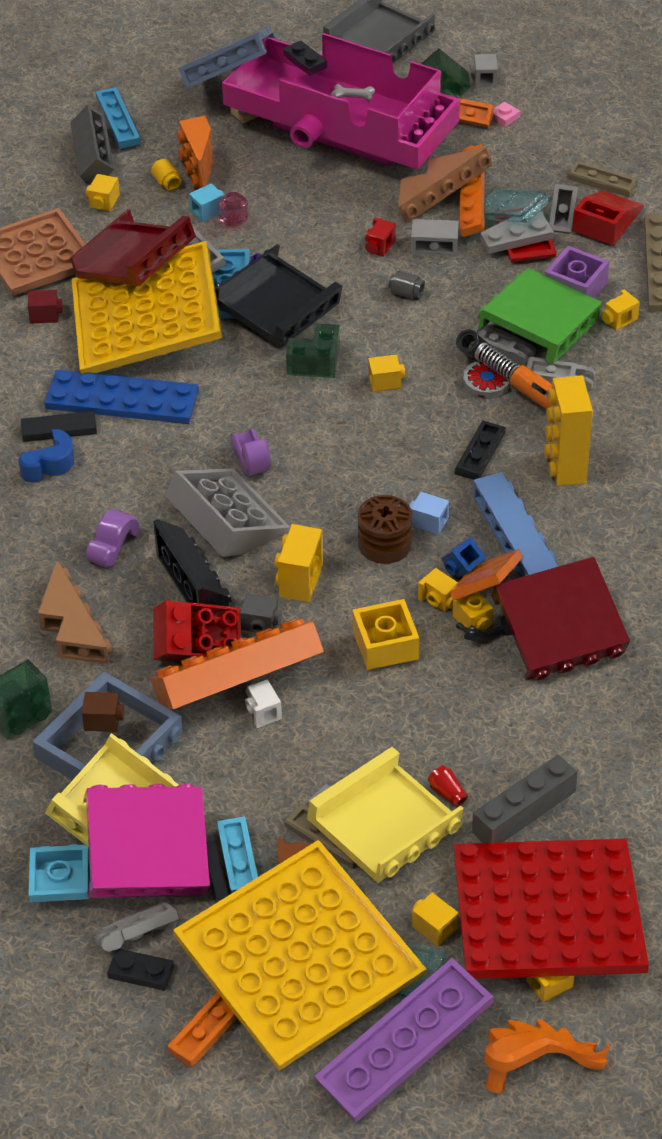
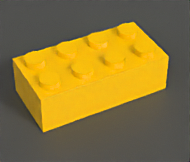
M581 375L553 378L552 389H548V401L551 407L547 408L546 411L549 426L545 427V435L548 444H544L545 459H550L549 475L555 478L556 486L587 483L593 409L584 377Z

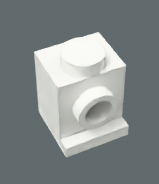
M268 679L247 686L246 694L248 698L245 699V704L248 712L254 714L256 728L282 719L281 701Z

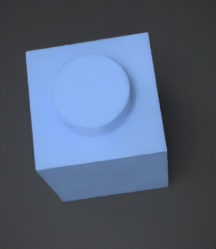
M420 492L415 501L412 500L409 505L412 510V526L439 535L449 518V501Z

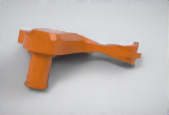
M537 1019L535 1027L524 1022L508 1020L507 1028H492L489 1031L488 1040L490 1044L486 1046L483 1059L489 1067L485 1087L492 1093H502L505 1090L507 1073L509 1071H513L547 1053H562L570 1056L584 1067L602 1070L608 1064L606 1059L609 1044L606 1045L604 1050L595 1053L597 1043H579L573 1039L569 1031L564 1027L556 1031L542 1019Z

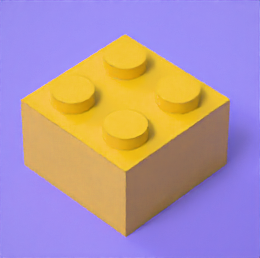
M292 524L289 533L283 535L281 553L277 552L274 567L278 568L275 585L279 586V597L310 602L323 566L322 529Z
M405 599L352 610L353 633L367 670L419 659V636Z

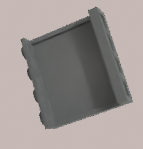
M358 0L323 26V33L391 54L392 64H394L395 61L405 56L408 51L418 46L421 41L434 33L435 14L432 13L426 19L421 20L382 2V0Z

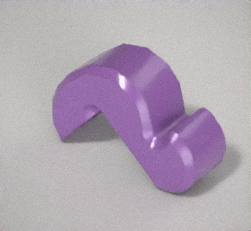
M254 429L241 434L233 433L231 445L235 456L238 457L243 473L246 476H251L269 471L271 458L267 440H259Z
M111 509L106 512L97 526L95 540L88 543L86 549L87 560L104 568L111 567L117 559L127 533L138 537L139 522L137 518L118 509Z

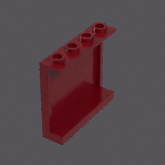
M127 209L72 255L70 260L77 278L139 287L189 244L196 235L188 216L180 217L171 226L134 222L131 211Z
M595 557L502 582L494 586L491 597L495 605L500 604L527 670L524 677L525 680L534 678L536 681H539L556 671L566 673L580 664L590 666L604 657L609 656L610 659L620 657L625 653L630 643L628 634Z

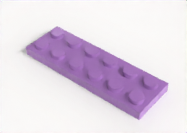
M451 958L314 1076L315 1080L357 1123L495 1002L494 997L458 962Z

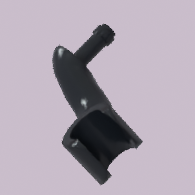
M505 615L501 618V625L487 631L480 630L474 625L467 628L460 622L456 624L457 629L465 632L464 638L471 641L488 642L503 634L506 636L512 635Z

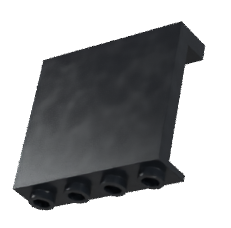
M276 244L271 249L264 251L257 259L250 261L243 269L236 271L229 279L220 282L216 287L215 293L219 308L281 348L338 305L343 286L337 282L332 283L327 288L279 258L280 245Z

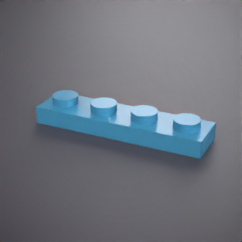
M117 87L96 91V99L119 149L140 145V136Z

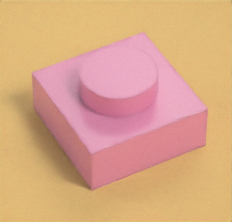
M503 102L495 107L492 119L506 127L520 118L521 111Z

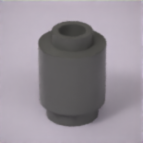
M397 271L395 275H391L388 286L391 288L392 294L410 299H420L425 289V280H421L416 275Z

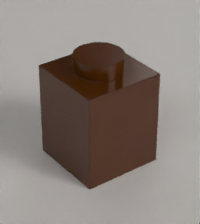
M85 692L82 708L84 731L118 732L119 721H124V704L119 703L118 693Z

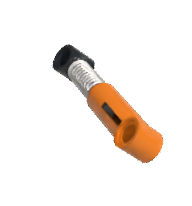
M466 329L458 335L456 339L457 348L469 359L478 360L488 368H491V370H494V372L510 381V385L546 410L551 407L548 398L544 395L548 394V389H552V383L528 367L517 365V363L508 359L504 354L489 346L487 341L474 330ZM475 341L474 345L468 348L470 343Z

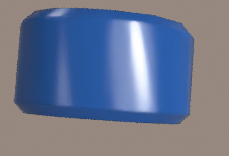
M51 429L54 447L24 452L20 455L18 460L20 475L24 480L36 482L42 480V473L61 475L71 469L74 465L73 442L66 432L60 429Z

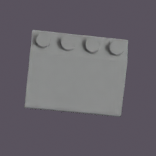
M233 468L175 471L165 495L173 504V507L187 519V522L201 534L203 539L207 540L221 557L242 555L290 530V526Z

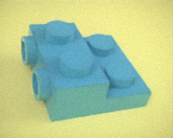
M72 844L69 846L30 848L28 895L30 902L89 899L90 862L88 846Z

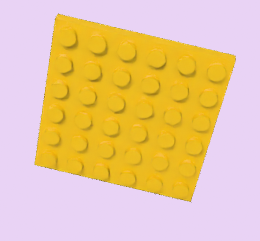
M206 241L185 246L139 287L77 277L72 278L79 367L82 375L85 373L97 374L222 338L210 254Z
M319 840L173 930V936L278 1071L426 975L427 970Z

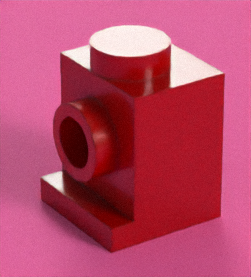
M375 217L373 219V227L368 229L365 235V242H367L365 248L369 253L384 257L396 241V223Z

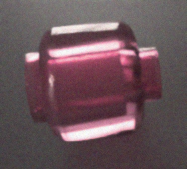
M229 192L219 200L218 206L221 222L228 226H239L247 221L249 211L246 197L238 192Z

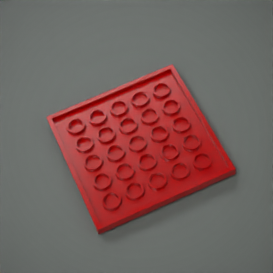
M627 838L454 844L464 968L474 979L648 973L649 962Z

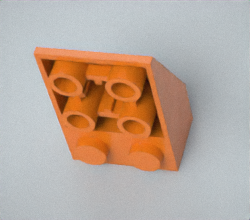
M205 115L179 121V130L176 132L178 142L181 144V148L178 149L179 159L181 162L184 161L185 172L187 175H190L192 187L197 188V190L207 185L213 166L211 127Z

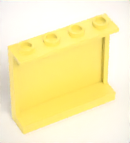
M111 733L105 745L61 794L58 792L51 800L45 814L89 847L86 802L83 803V797L87 788L99 784L107 785L108 788H119L125 784H133L137 787H148L153 784L177 787L178 784L174 782L171 776L161 772L152 765L146 757L139 755L131 749L124 740L118 739Z
M390 747L311 799L307 814L309 822L377 883L386 877L394 876L402 866L408 862H414L422 852L437 846L440 840L448 834L456 833L462 825L461 818L464 809L462 806H459L451 811L398 765L400 753L393 747Z

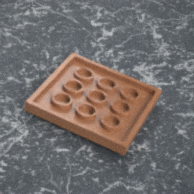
M60 208L0 228V279L12 296L75 275L70 257L86 244Z

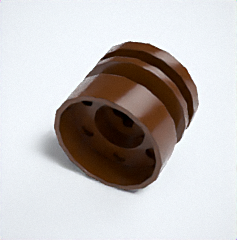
M393 495L374 496L364 501L358 509V548L361 554L368 560L381 564L398 562L408 555L412 545V510L409 504Z

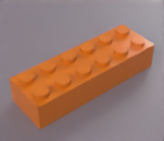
M303 618L292 619L281 623V629L278 627L268 628L257 632V638L255 639L254 637H244L231 642V648L220 646L206 651L207 657H203V655L199 657L193 656L182 660V666L180 667L178 665H169L156 670L157 675L151 677L150 680L158 702L169 709H175L323 653L324 650L314 622H304Z

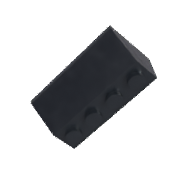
M159 519L153 521L157 558L184 600L189 603L229 607V603L232 602L230 593L227 588H222L220 585L219 577L216 571H211L206 556L203 553H199L195 539L189 537L181 527Z

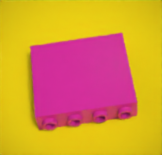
M99 784L86 789L83 803L86 802L91 879L88 886L89 898L202 896L206 894L210 887L202 787H194L192 784H180L177 787H165L163 784L137 787L133 784H125L119 788H108L107 785Z

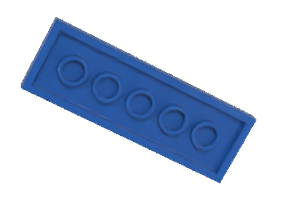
M56 370L44 404L45 409L68 412L95 411L96 415L189 424L198 396L199 385L85 373L82 375L81 372Z

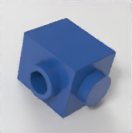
M469 537L446 553L441 560L444 562L447 572L458 579L469 573L487 557L475 541Z

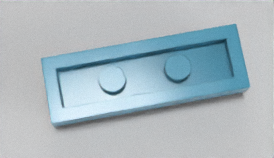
M245 817L217 821L230 894L258 878Z

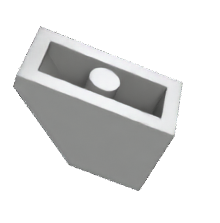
M555 184L549 222L552 230L572 232L574 209L578 204L580 191L578 187Z

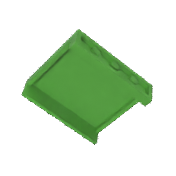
M527 268L523 273L517 274L512 283L505 285L501 293L494 295L490 303L482 306L478 314L480 319L478 329L482 330L490 321L548 348L545 361L554 364L598 321L602 302L533 269Z

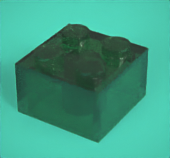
M29 659L0 675V733L6 740H9L15 735L22 734L27 728L45 720L52 714L48 680Z

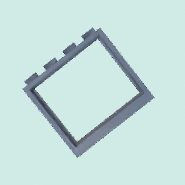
M103 672L32 743L37 760L73 780L86 764L60 750L59 747L83 725L82 708L85 692L118 693L121 703L161 725L136 751L139 755L146 757L151 764L154 761H159L163 757L165 750L172 743L178 742V737L183 733L181 715L108 673Z

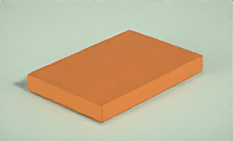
M517 549L478 564L449 591L453 600H458L500 584L522 559L523 556L520 550Z

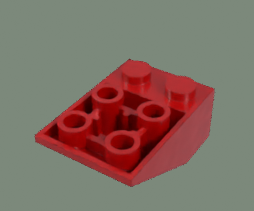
M606 191L585 196L574 209L572 231L614 246L644 208V205Z
M166 600L153 608L154 660L181 662L193 656L199 657L203 655V657H207L206 651L220 646L231 648V642L240 639V608Z

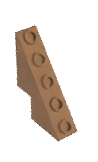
M482 147L428 159L427 174L401 179L398 208L404 222L409 223L491 167L493 164L487 148Z
M56 561L38 612L40 629L59 632L56 638L59 658L108 664V654L112 653L109 640L107 638L103 639L101 636V627L97 620H92L87 602L82 603L78 586L71 584V576L66 567L62 568L60 563Z

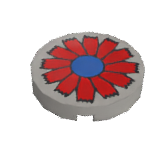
M475 361L468 365L463 373V385L466 391L473 396L478 397V395L485 396L486 399H492L502 396L509 390L510 381L480 361Z

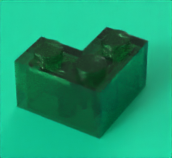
M438 48L421 63L422 65L441 70L440 89L446 94L459 98L471 88L469 72Z
M316 323L313 339L289 338L286 352L287 375L335 378L340 349V325Z

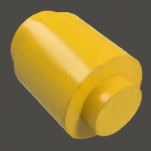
M157 160L151 167V175L163 189L172 191L180 186L181 176L169 160Z

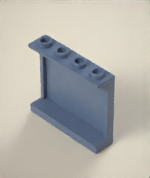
M268 25L195 58L178 68L186 88L188 89L266 54L267 51L262 41L266 37L276 39L271 26Z

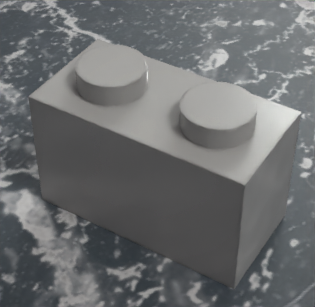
M413 219L411 254L457 256L459 221Z

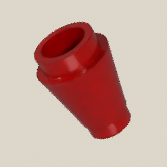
M442 765L429 775L428 782L430 783V788L455 807L460 806L468 799V795L451 768L447 769Z

